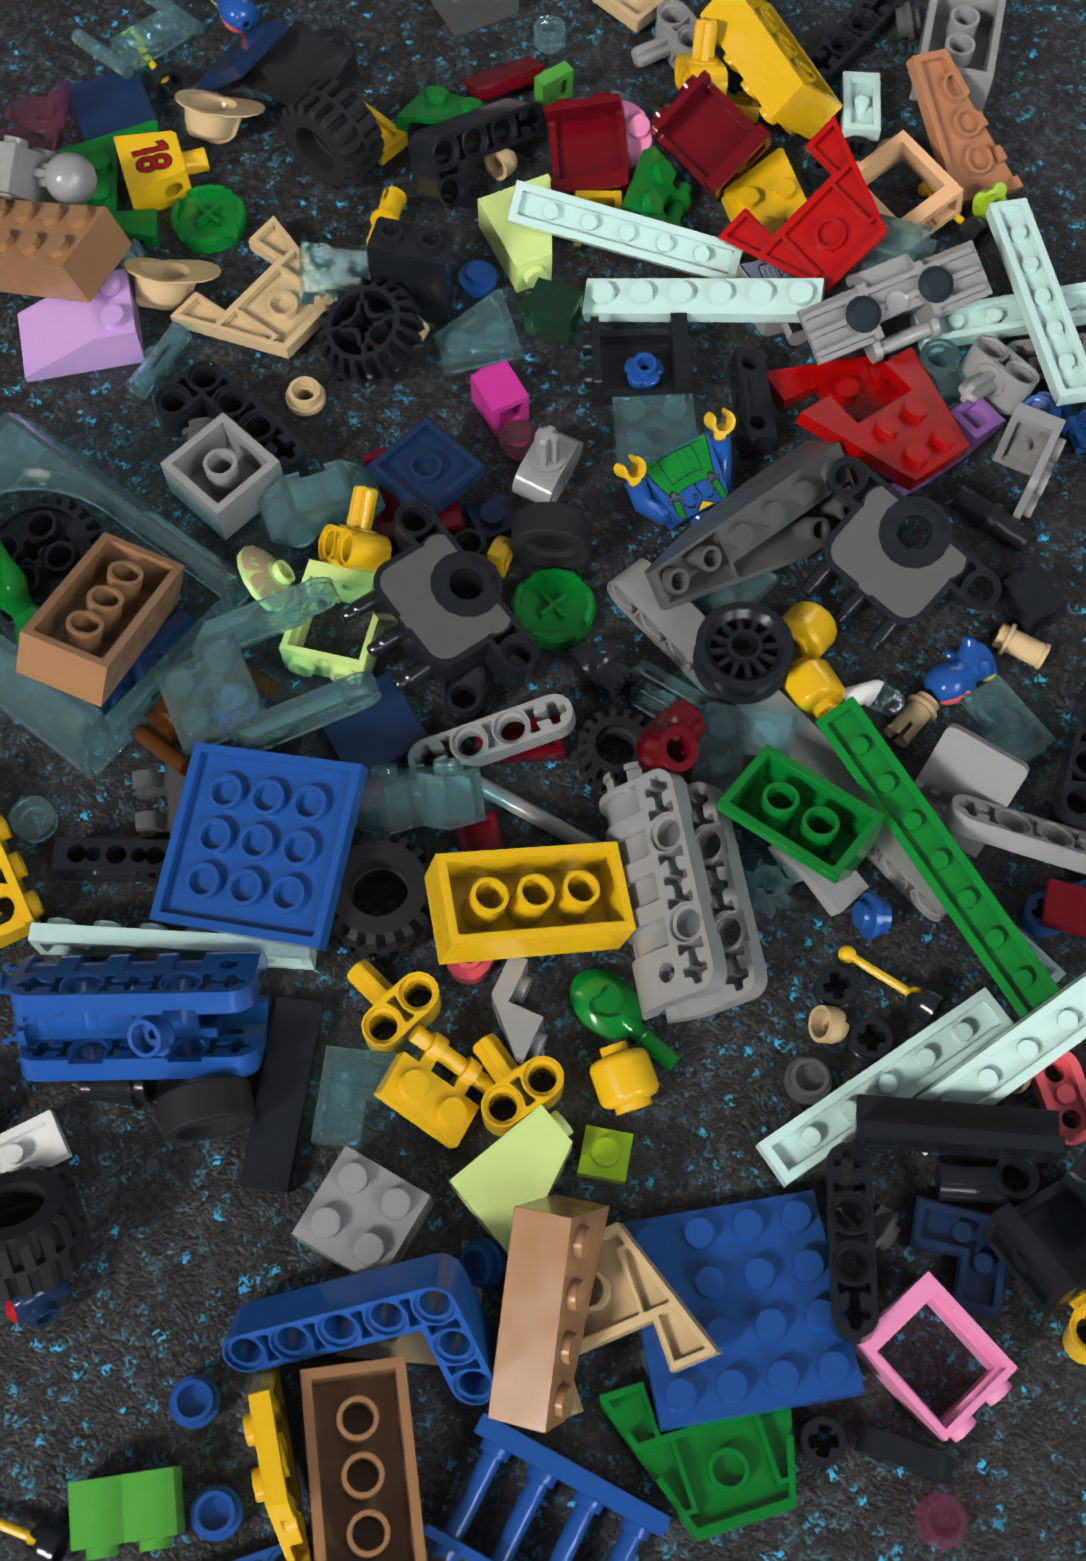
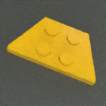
M782 147L776 149L724 189L721 201L730 222L747 208L774 235L807 200ZM744 253L746 260H758Z
M279 1366L255 1372L248 1393L250 1412L244 1413L242 1416L247 1444L249 1447L255 1446L259 1467L251 1470L252 1485L257 1502H264L286 1561H312Z

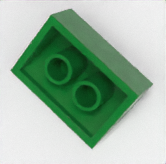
M769 744L765 745L720 798L715 807L721 813L834 884L850 877L873 848L885 818L884 814Z

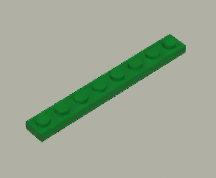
M851 696L816 720V725L877 811L885 815V824L1020 1018L1026 1016L1060 990L1058 985L856 699Z

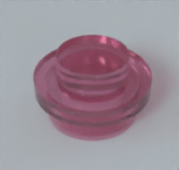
M525 420L507 422L498 433V443L501 450L512 459H524L535 439L537 429L532 423Z
M933 1493L925 1496L918 1503L914 1513V1525L918 1536L925 1544L938 1550H950L957 1547L964 1540L968 1530V1518L965 1509L957 1499L948 1494Z

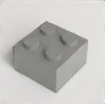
M221 413L160 463L170 491L224 540L231 537L287 489L280 461L224 413Z
M345 1145L291 1234L300 1243L354 1275L400 1263L434 1203L431 1195Z

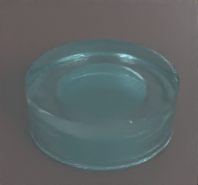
M27 796L19 800L12 807L9 814V823L20 839L29 843H38L48 839L55 832L58 826V814L52 804L44 797Z

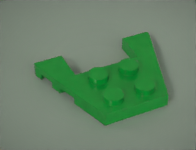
M151 120L52 151L56 155L62 152L78 153L88 159L93 165L97 175L96 191L90 200L81 205L107 207L128 238L144 240L146 246L160 247V218L157 209L120 211L121 164L113 137L161 132L158 120Z
M643 1381L599 1395L601 1408L695 1543L792 1511L797 1507L791 1408L689 1426L661 1435Z

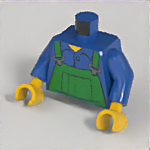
M724 407L722 408L723 419L718 425H716L717 420L713 413L707 412L705 414L704 423L713 431L710 437L705 432L648 463H645L642 458L629 453L628 458L631 460L629 471L620 463L614 465V473L618 477L626 479L625 487L636 512L659 525H666L667 528L673 530L688 521L692 525L729 495L728 490L731 487L732 444L729 433L736 424V418L731 411Z

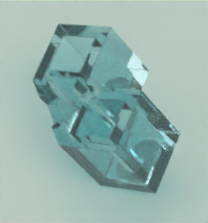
M338 459L324 463L325 471L303 478H300L298 472L282 476L258 500L271 541L305 549L313 543L327 524L346 525L355 485L371 487L378 491L374 513L375 518L386 506L377 483L367 475L366 466Z
M460 758L436 760L432 766L398 769L397 764H382L371 767L370 775H367L358 813L361 832L381 835V833L395 834L421 826L453 830L485 821L486 814L480 767L462 765Z

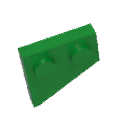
M427 85L397 114L396 129L408 131L411 123L433 125L486 106V104H483L481 100L475 97H462L450 93L442 86Z

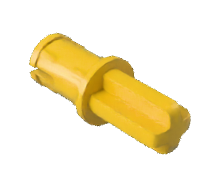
M389 186V190L387 188L384 189L379 207L373 211L370 217L372 227L367 243L378 217L400 220L401 212L407 201L405 192L400 188Z

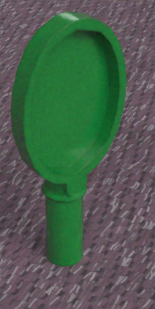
M600 969L585 970L573 979L570 986L569 999L575 1015L586 1028L608 1040L621 1041L632 1038L637 1046L646 1049L648 1054L668 1072L675 1067L681 1057L652 1032L651 1028H647L642 1023L639 999L624 980L613 973Z

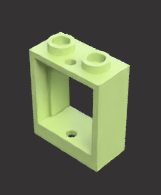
M309 559L279 647L285 668L303 677H310L313 674L328 677L344 686L363 685L369 682L377 656L373 657L368 653L367 645L373 642L377 636L384 633L386 629L374 612L359 660L303 648L319 597L352 603L372 590L375 573L342 568L330 563Z

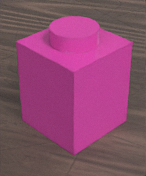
M507 360L494 365L484 366L476 373L470 375L471 400L493 435L529 420V395Z

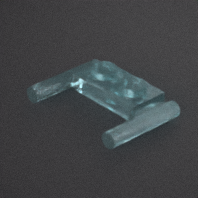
M144 0L158 11L111 38L110 48H107L80 28L73 32L72 41L125 79H129L132 77L134 70H138L191 38L192 35L200 36L204 30V24L170 0Z

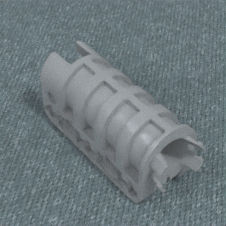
M640 761L629 762L623 765L628 782L617 786L613 772L606 773L603 777V784H606L607 793L601 797L599 807L601 814L607 817L609 828L605 833L606 842H618L636 930L627 939V942L633 945L636 960L632 964L643 1020L656 1017L663 1010H665L668 1023L699 1019L761 996L766 989L768 975L731 818L715 809L716 803L724 795V792L719 787L703 782L687 785L679 774L658 768L645 772ZM704 796L708 797V802L704 803ZM702 804H703V808H702V809H703V812H702V811H699V806L702 805ZM717 834L720 838L721 846L718 853L714 857L709 858L706 853V844L712 835ZM723 881L728 882V887L722 891L723 897H720L718 890L724 887ZM729 906H733L734 910H730ZM736 920L741 927V934L739 940L730 946L726 940L725 932L728 925ZM732 955H736L737 960L732 959ZM744 970H748L749 977L743 980V986L739 985L738 978L744 975Z

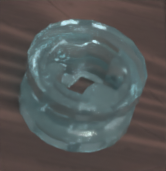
M545 15L535 21L533 27L534 46L539 51L548 54L557 53L562 50L566 42L565 22L555 15Z

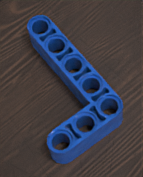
M438 1253L242 1304L237 1309L223 1344L222 1355L230 1367L237 1371L248 1373L422 1331L455 1397L466 1404L483 1405L490 1402L498 1338L462 1264L451 1255Z

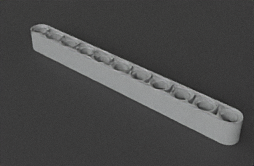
M639 558L607 583L608 593L614 603L760 750L766 744H769L874 808L823 733L780 690L761 702L742 705L718 699L702 686L694 671L693 652L696 645L697 632L705 616L691 602L668 610H661L644 573L651 565L648 560ZM738 649L734 650L736 654L746 657ZM883 821L876 842L866 857L923 915L932 921H940L948 914Z

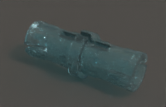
M171 322L155 346H149L143 353L145 359L133 375L127 379L126 387L137 397L146 400L163 375H169L175 368L173 362L187 343L191 341V333L181 324ZM166 350H168V351L163 355V357L160 359L159 363L155 366V364L158 362V360H159V358L162 356V354H163Z

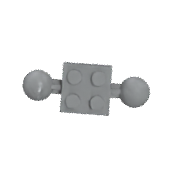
M4 135V140L0 141V199L81 205L90 200L94 195L97 187V175L93 165L84 156L75 152H62L56 155L52 151L32 147L31 150L28 148V141Z

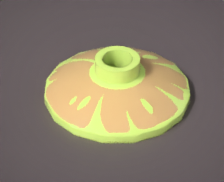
M254 545L243 547L237 555V567L245 586L263 609L276 618L288 621L298 593L294 583L295 574L292 568L285 561L277 560L264 549Z

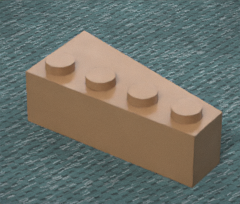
M554 1194L514 1206L488 1418L547 1433L565 1422L571 1414L575 1399L573 1382L609 1205Z

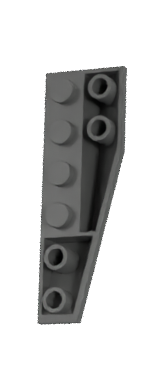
M806 440L749 479L693 523L644 572L660 609L668 610L806 559L819 550L827 536L850 511L831 495L826 486V475L834 462L844 457L840 443ZM848 467L839 468L836 471L835 480L839 487L843 489L856 487Z

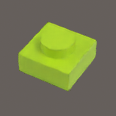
M586 1125L577 1176L625 1185L634 1134Z

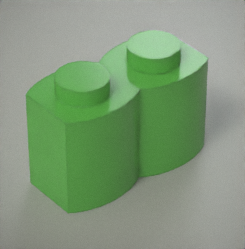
M181 1466L68 1483L71 1552L86 1550V1561L118 1556L119 1544L139 1541L140 1552L172 1547V1536L186 1533Z

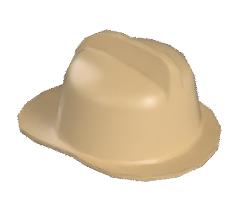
M184 89L177 91L175 94L176 102L184 107L187 132L193 137L214 144H223L233 139L237 135L242 118L257 116L265 111V106L257 101L222 96L206 90Z
M134 257L126 259L123 263L125 270L131 273L134 278L136 304L141 307L159 310H175L179 308L193 294L196 283L214 280L221 274V269L218 265L202 260H160Z

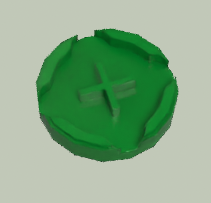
M207 184L191 188L187 191V196L183 197L181 201L178 198L173 203L170 212L174 236L182 246L197 253L212 254L223 252L233 247L246 234L249 223L244 201L240 196L238 198L234 195L231 189L221 185Z
M560 568L541 569L532 573L531 577L526 579L524 583L522 580L515 589L511 601L512 613L534 639L538 647L549 650L568 648L580 642L592 628L596 616L594 593L590 587L588 588L581 581L582 578L574 572Z

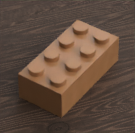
M0 199V292L90 303L133 244L107 207Z
M104 532L20 631L16 672L98 707H102L178 605L185 565Z
M405 1356L301 1369L300 1391L314 1561H427Z

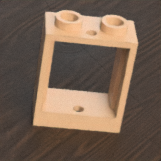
M904 129L894 137L883 140L875 151L862 161H856L866 185H869L902 160L934 192L933 195L901 219H898L870 191L889 233L884 241L897 255L907 253L961 213L964 190Z

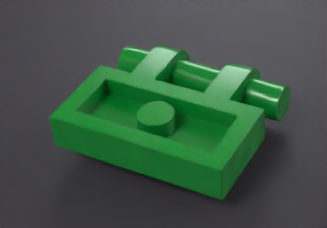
M652 146L642 151L621 209L682 227L680 220L682 215H685L689 210L692 187L684 181L679 182L676 188L674 187L673 182L677 172L656 146ZM664 206L668 209L667 214L663 211Z

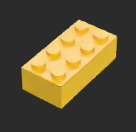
M712 0L700 14L701 18L707 17L717 21L715 45L722 48L726 53L723 56L725 63L743 78L740 82L742 88L748 95L759 101L761 106L758 108V111L769 124L774 126L776 123H779L790 135L795 136L798 133L811 140L843 107L772 4L765 0Z
M617 841L435 854L424 876L439 965L620 949L636 930Z

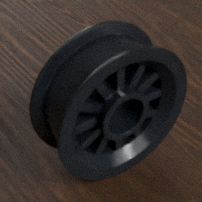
M746 601L722 605L709 613L698 629L693 652L695 674L702 686L718 699L742 705L761 702L774 695L787 678L794 654L793 636L783 618L764 605ZM744 649L752 655L743 657L736 654L734 650Z

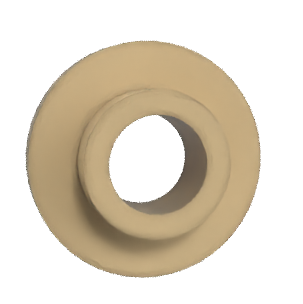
M308 376L298 377L290 383L286 391V404L289 410L296 415L311 416L321 411L325 406L326 393L323 386L314 378Z

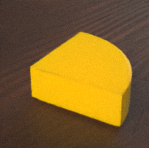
M499 535L491 544L487 552V559L496 566L501 577L505 578L513 559L510 548L511 539Z

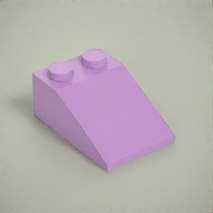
M125 268L114 270L90 303L44 298L17 314L24 375L27 382L146 362L138 304H136L135 292Z

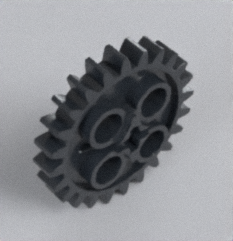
M36 493L31 505L23 497H20L18 501L19 509L13 511L8 505L3 506L5 517L2 520L0 519V539L2 544L27 577L28 585L33 584L29 588L31 600L40 607L102 535L99 531L101 528L100 524L83 505L78 506L70 497L62 501L56 493H52L48 501L39 493ZM0 609V615L10 622L13 619L12 616Z

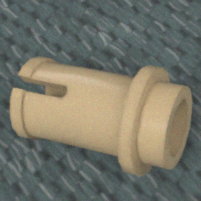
M1003 623L991 646L997 648V653L1000 655L1006 652L1039 669L1052 645L1046 644L1016 629L1017 624L1015 623L1011 626Z
M919 691L916 695H910L906 700L907 706L884 729L888 738H891L894 734L898 735L892 742L900 747L906 748L927 722H933L937 718L936 712L939 709L937 701L923 691Z

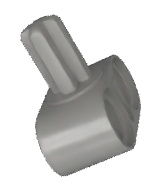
M668 0L658 6L655 38L631 50L633 63L637 68L665 58L675 70V61L678 53H692L694 28L697 18L683 2Z
M981 335L976 338L957 369V376L962 382L958 387V391L961 393V402L965 404L970 401L976 403L984 399L992 408L1005 415H1012L1018 401L1024 403L1040 381L1038 372L1029 363L1000 340L988 335Z
M551 425L538 428L535 432V439L516 472L512 492L536 503L556 502L578 464L583 449V442L556 431V428Z

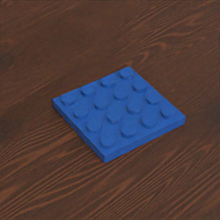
M195 742L149 919L167 925L326 951L369 769L363 764Z
M814 1190L621 1223L627 1228L722 1352L720 1355L679 1372H671L654 1324L640 1329L660 1432L863 1395L865 1389L854 1346L838 1338L831 1324L828 1244ZM846 1315L840 1316V1318L846 1319Z

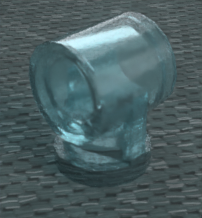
M936 338L927 341L923 345L918 359L948 409L961 403V393L958 391V387L965 381L959 368L961 360L960 350L956 344L947 339Z

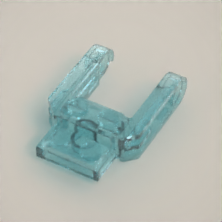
M312 578L204 622L191 649L194 657L153 673L182 749L187 757L192 755L195 742L217 745L229 739L238 742L240 746L248 749L266 751L365 710L381 698L382 694L373 673L362 671L266 709L245 656L241 651L244 648L307 623V618L330 609L336 603H341L340 596L331 578Z

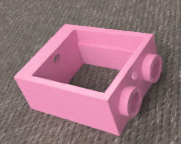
M929 1271L918 1276L879 1314L877 1330L870 1340L863 1344H853L856 1355L934 1442L947 1441L949 1438L955 1443L961 1440L977 1423L972 1414L985 1401L990 1407L1000 1401L1013 1386L1008 1381V1378L1018 1369ZM925 1304L933 1310L987 1369L939 1419L878 1352Z

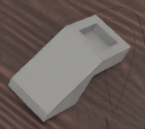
M524 957L507 960L491 994L493 1010L510 1054L518 1066L524 1064L530 1058L541 1056L548 1039V1034L542 1032L544 1017L514 1004L515 1001L521 1004L524 1002L533 978L528 976V959Z

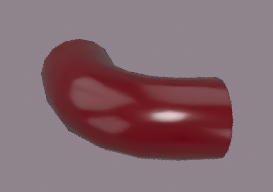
M678 699L648 722L637 738L636 749L640 763L650 771L659 768L678 773L690 769L698 756L697 740L706 731L705 722L699 711L690 702Z

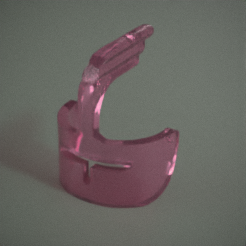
M69 80L55 83L50 89L48 97L21 96L12 100L6 108L5 118L17 127L10 128L9 130L1 129L0 135L3 138L4 135L24 139L29 142L28 148L31 150L32 147L54 151L58 132L66 122L72 83ZM24 130L47 133V137L44 142H40Z

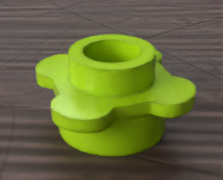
M996 182L991 189H983L977 192L972 202L974 216H980L987 220L985 213L989 203L1007 201V186L1002 182Z

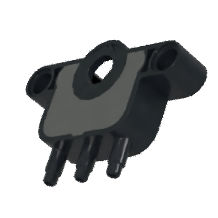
M846 456L839 458L833 463L826 475L827 489L832 496L850 511L827 536L822 545V560L807 576L806 581L800 587V591L807 597H810L833 575L851 590L838 606V610L833 614V619L840 625L844 624L864 602L882 616L884 620L871 633V637L865 643V646L871 652H876L881 645H884L901 625L919 622L946 593L968 609H983L997 602L1002 589L999 578L951 537L952 528L949 517L940 504L927 497L910 496L905 498L856 457ZM848 467L856 472L858 483L855 488L843 489L839 487L835 480V473L839 468ZM908 518L916 519L924 525L927 537L923 547L913 550L901 544L897 532L902 520ZM974 578L984 580L988 586V595L982 602H977L969 596L968 585Z
M419 500L403 502L396 510L392 529V541L400 553L377 568L373 577L372 590L350 603L347 608L341 611L343 620L350 623L356 618L360 619L369 612L374 611L387 631L377 636L373 642L367 645L368 653L376 657L382 652L385 653L399 645L413 663L412 666L402 671L401 675L393 680V685L398 691L412 687L425 678L435 682H447L455 679L481 661L486 663L496 678L503 684L510 687H518L525 684L531 677L539 656V649L534 639L500 597L502 594V577L496 566L485 556L472 551H464L426 503ZM414 524L419 526L421 530L412 531L404 525ZM465 587L475 593L476 598L471 600L461 599L452 593L451 589ZM516 655L522 658L525 664H512L507 659V656Z

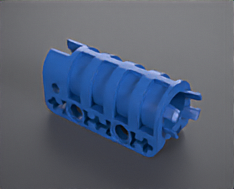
M264 951L208 952L204 959L185 960L182 953H159L156 960L138 961L134 954H111L107 961H90L87 955L79 954L63 955L59 962H43L40 956L29 955L25 957L21 965H14L13 962L4 963L2 965L3 970L16 971L15 976H5L4 973H0V994L10 996L12 1011L15 1014L12 1033L17 1035L2 1039V1044L13 1046L15 1042L20 1043L19 1060L22 1076L29 1081L36 1082L245 1077L256 1072L261 1066L268 1039L271 997L270 995H257L261 971H266L268 964L267 956ZM163 1014L172 1024L175 1031V1041L170 1045V1052L164 1057L155 1055L151 1058H142L136 1055L130 1048L127 1040L129 1026L138 1015Z

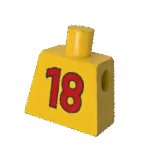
M173 131L113 137L134 210L157 209V211L173 206V203L178 198L181 201L183 197L187 196V191L191 189L189 175L210 171L204 147L181 152L177 135Z

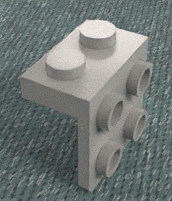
M1019 401L992 459L994 462L1030 476L1012 515L1020 520L1022 515L1028 518L1031 517L1049 481L1054 464H1056L1066 443V439L1059 437L1066 420L1046 413L1041 408L1029 406Z
M953 723L944 731L914 783L944 824L943 814L955 795H969L1008 807L1027 777L1029 766L1024 761L963 726ZM945 825L961 850L977 858L985 844L959 836Z

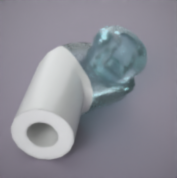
M871 680L846 687L844 699L841 702L843 703L853 696L860 706L866 705L885 716L897 715L905 707L904 696L881 680Z

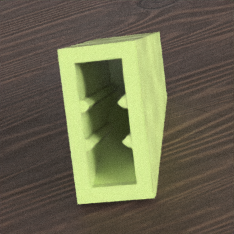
M548 174L525 181L526 183L551 189V179ZM514 185L477 199L478 226L516 293H519L529 288H537L545 282L552 280V235L506 222L515 188Z
M542 1105L538 1106L449 1180L453 1191L489 1236L499 1243L507 1258L514 1206L551 1196L572 1152L573 1142L569 1138L573 1134L572 1128L559 1112L554 1110L549 1114Z

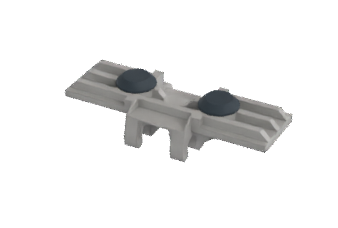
M970 240L916 262H913L908 254L905 253L890 258L886 262L869 269L853 273L846 278L848 287L855 286L853 289L801 309L797 314L818 366L861 348L864 349L869 361L875 364L882 361L884 355L925 338L929 340L938 338L941 334L938 316L989 296L993 292L973 241ZM912 312L915 313L919 324L890 336H884L880 326L882 322L903 313L905 315Z

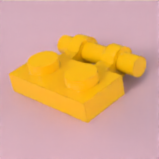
M417 1025L408 1038L411 1043L421 1049L417 1058L414 1059L406 1052L397 1054L373 1095L448 1149L456 1148L480 1107L466 1097L465 1094L469 1087L472 1086L484 1095L494 1085V1080L482 1070L483 1065L472 1056L465 1058L449 1046V1039L439 1032L432 1034L423 1026ZM437 1061L454 1073L450 1083H447L431 1071Z

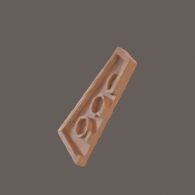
M944 48L911 56L906 65L935 161L964 189L962 206L972 204L977 192L983 189H991L996 182H1002L1007 186L1006 195L1016 193L1024 186L1018 175L1013 177L1007 167L1005 160L1008 157L1000 144L995 145L985 128L989 123L982 111L978 112L968 97L970 90L947 49Z

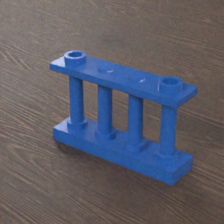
M483 1412L474 1430L475 1434L483 1438L479 1446L483 1452L444 1530L431 1522L427 1523L424 1529V1535L432 1539L428 1549L446 1561H458L460 1556L468 1561H512L547 1487L553 1489L557 1480L576 1490L571 1499L575 1502V1505L548 1561H572L594 1513L599 1516L604 1506L622 1516L618 1527L623 1529L608 1561H632L641 1540L647 1543L651 1533L663 1538L672 1518L508 1425L488 1418V1414ZM510 1454L529 1464L525 1472L529 1478L489 1557L462 1540L501 1461L506 1463Z

